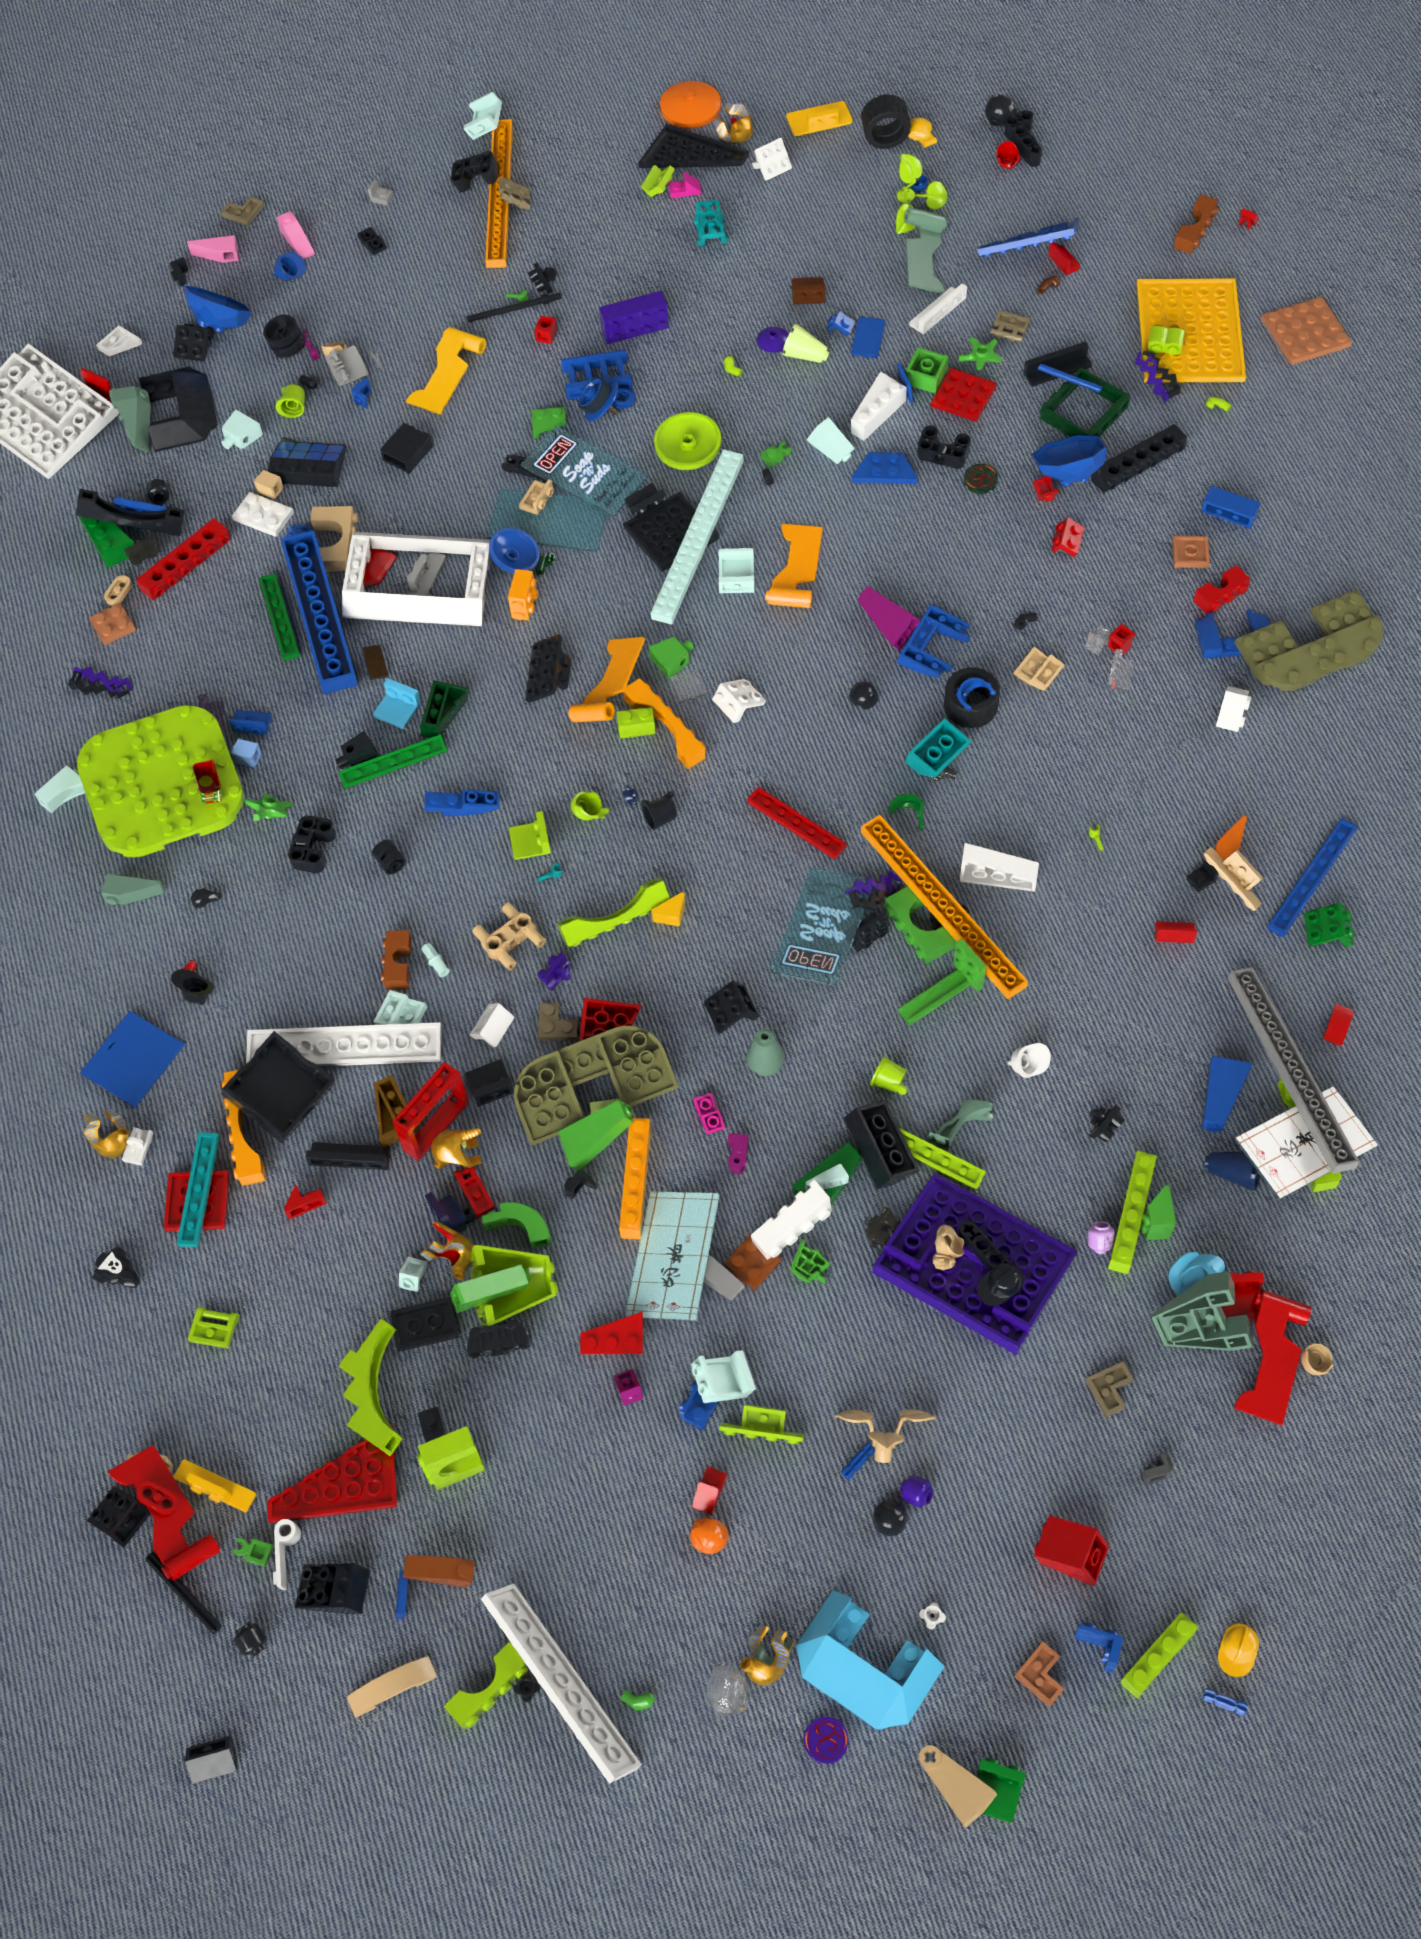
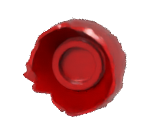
M1006 141L997 147L996 157L998 164L1006 169H1013L1018 164L1020 153L1013 142Z

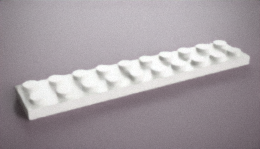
M440 1022L247 1030L246 1064L273 1031L293 1045L304 1058L314 1062L317 1066L441 1062Z
M515 1584L486 1593L481 1600L506 1634L513 1647L522 1657L609 1784L636 1771L642 1764Z

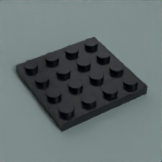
M678 492L623 523V528L660 571L663 572L672 566L696 510ZM714 530L707 546L719 540V536Z

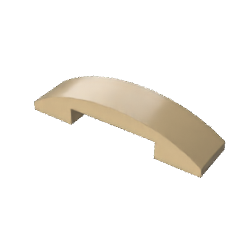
M426 1656L370 1681L348 1695L347 1699L355 1718L375 1709L376 1705L414 1686L419 1687L437 1678V1674L429 1656Z

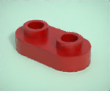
M145 1481L137 1489L136 1496L138 1501L162 1515H169L176 1510L178 1499L175 1494L154 1482ZM150 1491L151 1496L145 1497L143 1492ZM164 1501L170 1503L168 1508L163 1507L162 1503Z

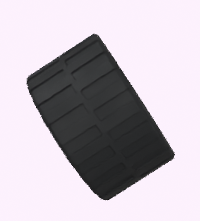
M889 94L880 95L868 101L863 107L861 120L865 138L870 145L879 149H889L896 147L907 139L910 134L911 122L907 106L900 97ZM896 118L895 121L888 125H876L883 119Z
M966 667L954 672L948 678L945 686L944 711L948 718L956 725L968 728H978L992 721L997 714L1000 696V686L997 679L987 670L977 667ZM970 677L980 678L985 682L988 681L996 691V694L992 696L990 690L986 687L973 689L972 691L983 694L987 700L980 704H968L972 709L967 711L955 695L957 688H960L961 684Z

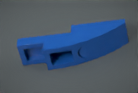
M462 789V793L425 792L424 811L442 812V816L475 815L499 809V791Z

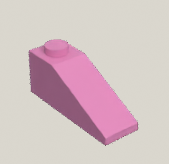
M289 211L278 216L277 221L280 232L294 252L300 255L302 259L314 255L313 248L292 212Z

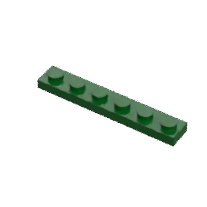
M273 573L259 577L283 661L300 657L276 574Z
M440 734L338 771L344 789H348L447 753V749Z

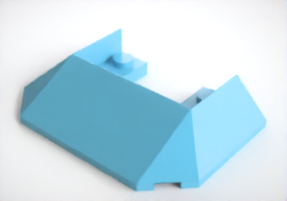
M833 1590L796 1645L802 1678L876 1730L909 1724L945 1666L928 1649L923 1651L907 1640L887 1672L883 1674L848 1649L870 1614L851 1602L852 1597Z

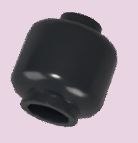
M154 479L147 484L146 491L150 502L158 505L165 503L169 499V488L165 481Z
M248 1622L235 1632L234 1643L242 1655L248 1656L252 1654L254 1657L265 1649L263 1644L266 1643L267 1637L257 1623L251 1624Z

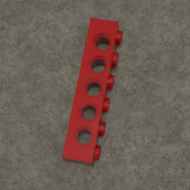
M213 518L136 579L139 589L153 601L160 597L223 545H226L231 540L228 529Z

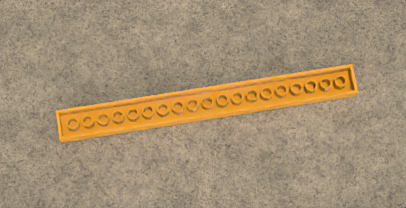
M512 119L499 120L497 128L492 130L491 152L499 163V175L496 182L489 184L486 268H505L507 265L509 204L505 200L500 199L499 180L501 177L511 180Z
M881 815L861 826L863 836L956 941L963 939L986 965L985 974L1007 999L1027 988L1028 981Z

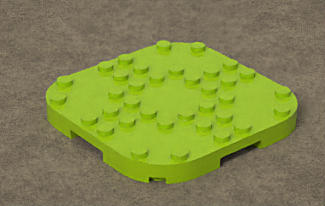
M179 706L100 732L83 745L77 758L78 773L98 832L108 849L114 853L123 854L124 857H142L165 849V844L199 833L200 836H204L221 830L235 821L238 812L244 805V792L220 726L210 712L200 707ZM213 760L221 784L222 801L203 805L195 780L193 765ZM203 776L199 780V783L205 787L210 786L213 782L209 776Z

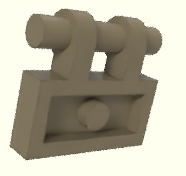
M501 177L499 180L500 199L505 200L508 204H515L520 209L529 210V188Z
M999 310L994 321V327H998V329L991 328L990 334L995 335L996 338L1010 339L1011 342L1018 341L1022 343L1024 336L1018 335V333L1025 335L1031 318Z

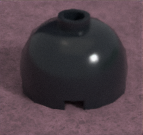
M992 95L986 104L985 115L993 126H1005V121L1011 120L1013 115L1017 113V108L1013 107L1014 103L1009 98L998 95V97Z

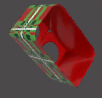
M209 760L194 764L193 771L202 804L222 801L221 784L214 761ZM209 776L213 782L210 786L205 787L199 783L200 778Z

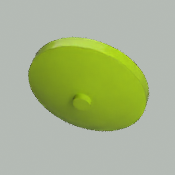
M695 412L679 413L667 418L659 425L654 435L655 451L659 459L666 465L680 470H693L707 465L718 455L722 443L718 425L706 415Z

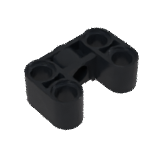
M491 151L459 159L452 165L451 180L461 193L470 188L473 177L481 175L487 184H493L498 179L499 163Z
M929 425L923 429L918 441L917 456L922 461L960 469L965 465L969 455L971 438L969 435L962 433L956 436L953 444L938 442V429L935 426Z
M306 815L299 820L288 851V857L294 869L312 873H320L324 870L325 862L321 852L312 849L316 841L330 842L335 839L336 832L330 819Z

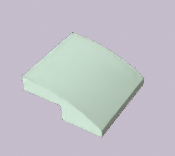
M389 990L373 1023L375 1025L419 1023L427 1009V1005L423 1002L409 999L406 994Z

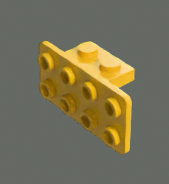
M844 101L786 114V119L794 136L852 123V117Z

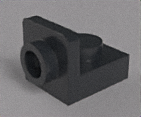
M1204 860L1202 867L1187 875L1186 880L1199 893L1216 882L1218 871Z

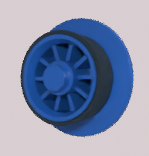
M597 377L584 388L579 397L578 406L585 410V418L588 421L592 422L599 419L607 410L613 415L618 412L612 406L618 393V384L614 381L606 383L602 377Z

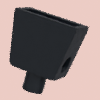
M363 731L341 745L344 755L335 759L338 767L342 769L347 765L352 767L377 758L379 754L366 732Z
M438 1407L417 1413L425 1443L447 1434L442 1413Z

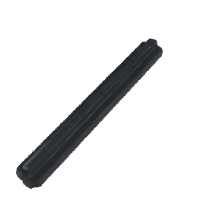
M151 1552L146 1556L145 1561L212 1634L217 1633L222 1627L221 1624L179 1578L175 1581L172 1578H166L162 1571L164 1566L157 1554Z

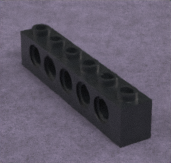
M1173 424L1104 462L1092 474L1091 481L1103 493L1113 490L1119 484L1127 482L1130 478L1140 475L1146 469L1154 467L1163 460H1167L1177 452H1181L1186 446L1187 436Z

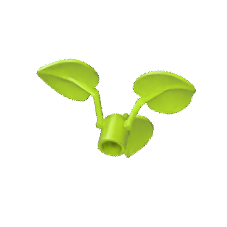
M909 154L900 155L899 175L901 180L908 185L897 192V199L903 203L899 207L896 216L897 234L912 231L916 227L915 225L904 223L906 209L913 207L908 202H911L915 197H927L926 205L930 209L941 208L948 198L945 187L937 181H933L927 186V194H915L912 189H908L916 183L915 178H919L922 175L920 161Z

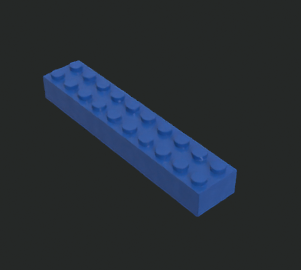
M314 530L280 538L323 695L358 686Z

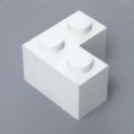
M1227 686L1216 724L1217 727L1238 732L1239 727L1243 728L1246 718L1242 716L1244 709L1248 710L1251 697L1248 696L1249 691Z

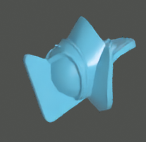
M1197 1251L1186 1253L1179 1257L1169 1270L1168 1279L1171 1288L1180 1295L1206 1275L1223 1272L1225 1264L1219 1256L1211 1254L1200 1255Z

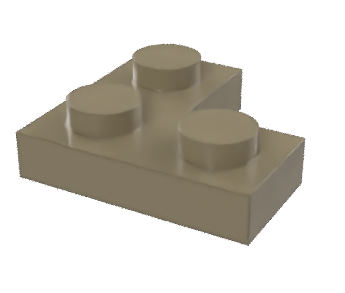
M250 196L243 206L228 202L221 211V215L226 219L249 226L265 206L264 201Z
M540 1003L539 1041L578 1040V1020H559V1003Z
M1124 1361L1086 1378L1085 1382L1105 1418L1125 1409V1405L1116 1390L1132 1383L1134 1379Z

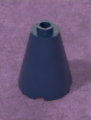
M1246 1151L1211 1152L1210 1156H1206L1204 1167L1208 1168L1209 1173L1246 1189L1257 1190L1260 1170Z

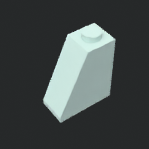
M829 417L816 426L807 439L810 444L836 464H839L841 461L845 463L852 457V451L855 449Z

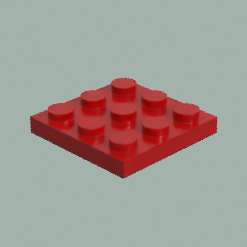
M950 368L931 401V407L977 422L994 393L997 383Z
M228 1170L213 1171L202 1230L226 1229L230 1178ZM190 1172L168 1174L164 1218L165 1231H179Z

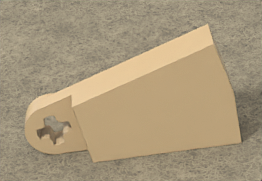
M928 1745L921 1749L919 1753L921 1765L965 1828L968 1827L984 1813L997 1796L996 1791L937 1747ZM928 1753L931 1755L934 1753L936 1754L934 1756L936 1760L934 1763H932L931 1761L926 1763V1755Z

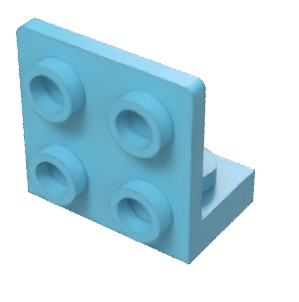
M387 678L384 682L387 694L374 711L373 717L404 729L421 704L419 692L414 688Z

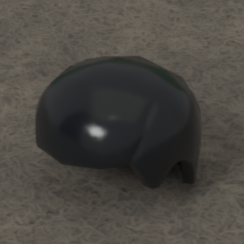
M858 682L850 690L849 697L855 706L859 705L863 709H869L878 702L877 690L869 682Z
M888 1500L879 1503L874 1509L873 1519L881 1534L896 1536L904 1531L907 1518L901 1504L894 1500Z

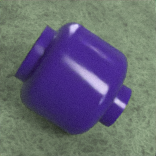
M916 1475L910 1476L907 1480L904 1479L900 1486L902 1499L920 1508L928 1505L933 1497L934 1490L931 1483Z

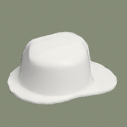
M1035 1043L1016 1049L1011 1056V1061L1007 1063L1020 1076L1029 1078L1046 1071L1050 1064L1051 1055L1046 1045Z

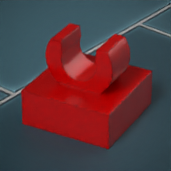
M1244 208L1240 212L1239 226H1242L1244 222H1248L1247 230L1251 228L1252 224L1256 226L1259 221L1257 214Z

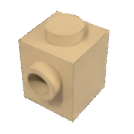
M265 470L254 481L258 493L274 500L284 488L279 476Z

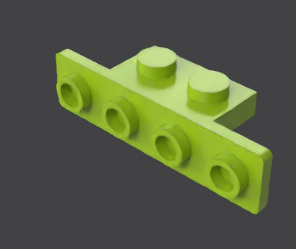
M744 1404L741 1425L720 1423L719 1430L723 1431V1434L731 1436L736 1435V1433H742L747 1438L763 1436L768 1441L785 1439L789 1444H799V1442L804 1441L805 1434L784 1431L786 1410Z

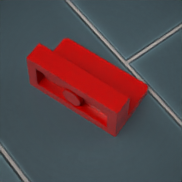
M1055 242L1050 243L1048 256L1066 276L1080 270V264L1063 245L1058 246Z
M1156 921L1155 942H1195L1197 935L1195 923Z

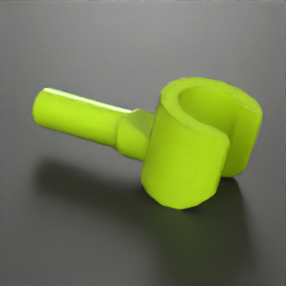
M1096 824V830H1092L1091 826H1089V836L1096 840L1099 850L1102 851L1104 848L1100 840V825Z

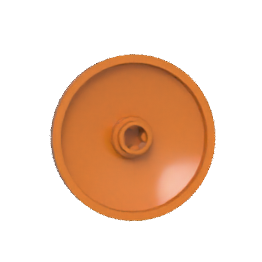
M684 81L674 84L663 93L660 99V111L663 118L670 124L680 128L689 129L705 126L715 120L721 110V98L718 91L711 85L700 81Z

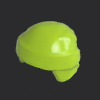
M579 792L572 798L570 803L573 814L584 821L604 819L605 815L609 813L608 808H602L601 799L596 792Z

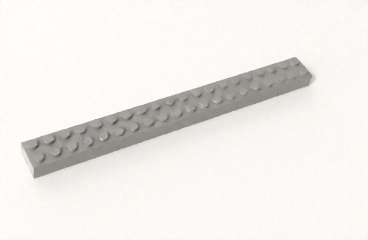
M1253 967L1231 971L1228 980L1332 1173L1356 1169L1359 1160Z

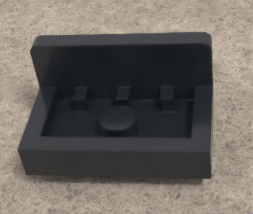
M651 483L624 500L632 514L637 511L641 514L648 510V505L653 504L655 506L662 502L661 498L666 496L663 489L657 491L655 485Z

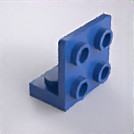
M1090 1623L1079 1624L1074 1638L1106 1648L1101 1663L1105 1664L1104 1671L1113 1673L1118 1663L1123 1637L1113 1630H1098L1095 1625Z

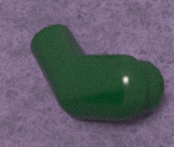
M549 552L541 556L535 572L538 575H543L545 567L555 562L556 555Z

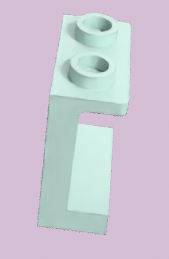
M490 92L469 103V107L474 111L473 120L464 125V130L473 140L496 129L498 126L502 102L494 92Z
M753 548L719 549V593L754 592Z
M743 1350L735 1351L730 1357L705 1359L704 1356H699L691 1364L692 1373L696 1378L698 1392L702 1397L703 1403L747 1398L756 1389Z

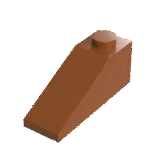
M406 1555L402 1578L467 1588L473 1581L475 1561L455 1557Z

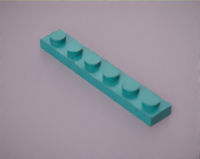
M198 1132L177 1239L179 1247L199 1248L220 1137L218 1133Z

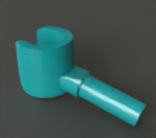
M554 864L552 871L538 877V882L549 877L560 878L563 870L557 871L560 869V864Z

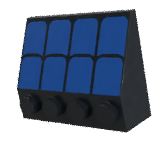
M280 441L271 456L268 472L279 476L282 484L338 487L346 445Z

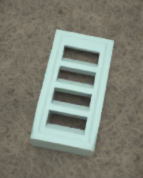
M838 1164L806 1181L805 1190L808 1191L811 1188L809 1184L814 1179L824 1190L847 1184L849 1176L843 1166Z

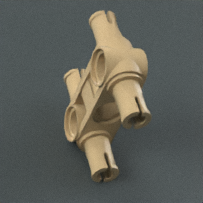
M508 902L502 907V912L510 921L491 935L481 925L474 927L472 932L482 942L481 945L487 952L488 957L500 961L510 971L515 968L517 963L508 952L527 938L538 948H541L546 943V939L537 931L536 925L531 921V917L528 914L518 912Z

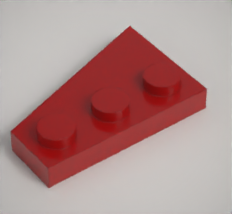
M643 1311L580 1333V1354H643Z

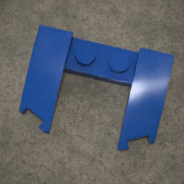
M930 604L899 655L897 663L921 674L939 678L942 672L946 670L948 672L952 671L953 666L925 652L926 646L935 632L968 643L970 636L965 635V629H968L970 624Z
M1246 610L1251 632L1270 625L1266 614L1259 615L1252 613L1253 610ZM1212 612L1206 614V618L1202 620H1195L1203 659L1242 656L1234 643L1239 637L1220 638Z

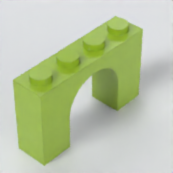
M467 1426L418 1446L420 1451L417 1454L419 1464L430 1485L434 1484L437 1490L485 1471Z

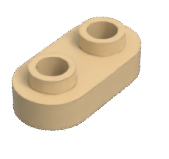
M124 575L118 576L104 594L106 603L109 606L122 603L131 590L132 583L129 577Z

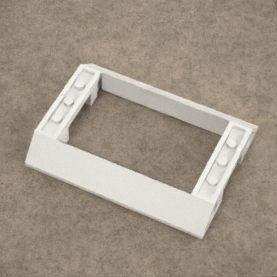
M368 532L354 533L351 538L342 590V617L482 626L486 600V576L491 564L489 553L490 540ZM370 546L372 549L471 555L465 598L365 592L363 579L366 562H370Z

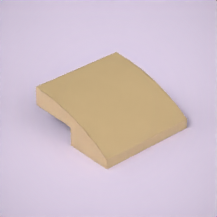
M1033 647L1013 674L1033 687L1045 691L1065 665L1050 654L1047 657L1036 647Z

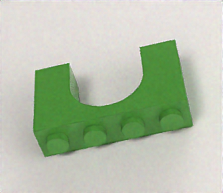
M907 886L885 899L884 911H887L889 913L888 917L894 920L898 931L903 932L907 943L915 948L919 959H923L928 964L955 949L957 941L943 926L937 930L925 931L917 928L911 922L910 916L913 912L925 905Z

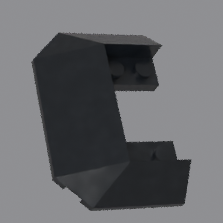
M184 367L138 378L142 389L148 392L150 402L172 397L177 398L180 416L152 422L148 426L155 452L205 441L211 429L217 427L216 413L206 374L190 367Z

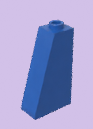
M1212 1056L1208 1069L1202 1129H1207L1210 1132H1222L1249 1075L1252 1063Z

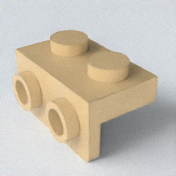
M548 479L546 484L534 480L521 500L519 508L538 515L541 509L545 508L548 498L552 497L554 493L552 480Z

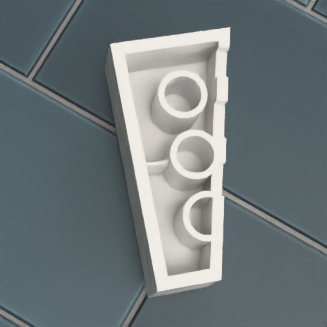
M880 371L851 419V433L865 441L906 402L907 387Z
M965 843L960 882L1035 892L1039 863Z
M815 1179L809 1184L811 1188L805 1193L800 1191L795 1196L796 1199L791 1206H783L777 1213L776 1219L771 1217L751 1235L752 1242L767 1260L778 1256L782 1252V1248L786 1245L794 1244L798 1240L799 1235L803 1232L808 1233L814 1228L816 1222L825 1220L831 1214L830 1197Z

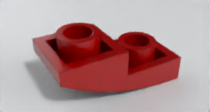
M1335 1004L1322 1040L1341 1047L1352 1021L1354 1011Z

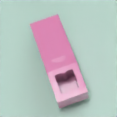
M235 235L187 241L191 255L222 263L239 261Z

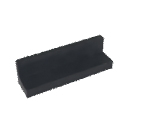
M1082 342L1025 361L1024 375L1031 386H1036L1058 378L1038 370L1040 363L1068 374L1076 373L1080 368H1091L1092 363L1087 356L1088 345L1086 342Z
M313 1142L311 1150L306 1151L305 1158L309 1166L387 1170L390 1147L383 1149L382 1146Z

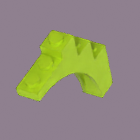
M380 1319L373 1327L367 1339L361 1344L357 1353L350 1349L338 1367L354 1378L342 1396L359 1407L351 1416L347 1426L391 1456L403 1438L392 1429L383 1414L378 1395V1373L385 1349L396 1329L383 1319Z

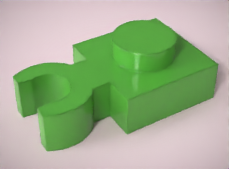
M781 442L779 447L776 448L773 445L761 452L760 458L771 468L783 461L784 456L791 454V447L784 449L786 448V442Z
M243 1538L236 1539L238 1543L243 1545L240 1550L232 1549L236 1556L246 1554L245 1561L263 1567L267 1566L274 1548L272 1544L253 1538L250 1544Z

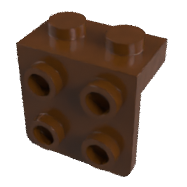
M822 277L793 278V305L825 303L824 279Z

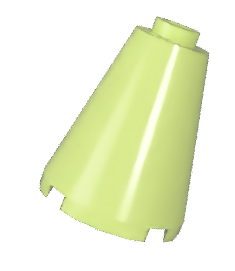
M794 324L792 327L794 331L789 333L783 348L785 351L782 352V355L822 363L823 360L826 361L830 353L827 351L828 347L801 326Z

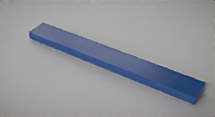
M1343 818L1339 820L1268 924L1267 929L1283 938L1285 937L1356 832L1358 826Z

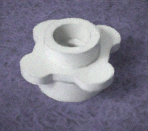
M935 1602L931 1603L925 1610L922 1609L919 1613L920 1618L924 1619L927 1623L928 1629H934L938 1623H943L946 1619L945 1614L941 1612L938 1604Z

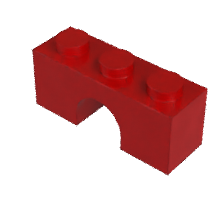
M1236 565L1223 573L1220 583L1223 588L1214 587L1208 582L1195 591L1193 602L1206 614L1215 612L1225 603L1233 601L1236 596L1244 594L1249 589L1250 578Z

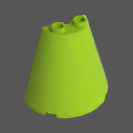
M473 1245L470 1261L474 1262L472 1269H470L471 1280L521 1264L523 1269H527L530 1276L527 1288L475 1307L478 1318L483 1317L484 1319L481 1321L484 1327L493 1326L555 1297L558 1293L556 1281L553 1282L551 1274H554L553 1262H550L548 1255Z

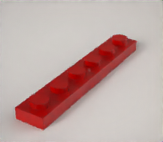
M757 787L747 798L748 804L834 860L847 848L845 842L760 787Z

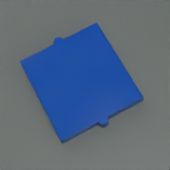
M899 363L897 364L899 383L907 387L906 396L909 402L912 403L911 383Z

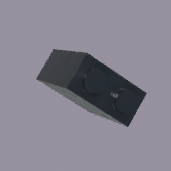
M403 423L381 447L380 452L382 461L410 474L433 448L431 436L428 433Z

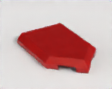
M370 546L371 556L370 562H366L363 579L364 587L381 584L397 559L393 553L381 549H372Z

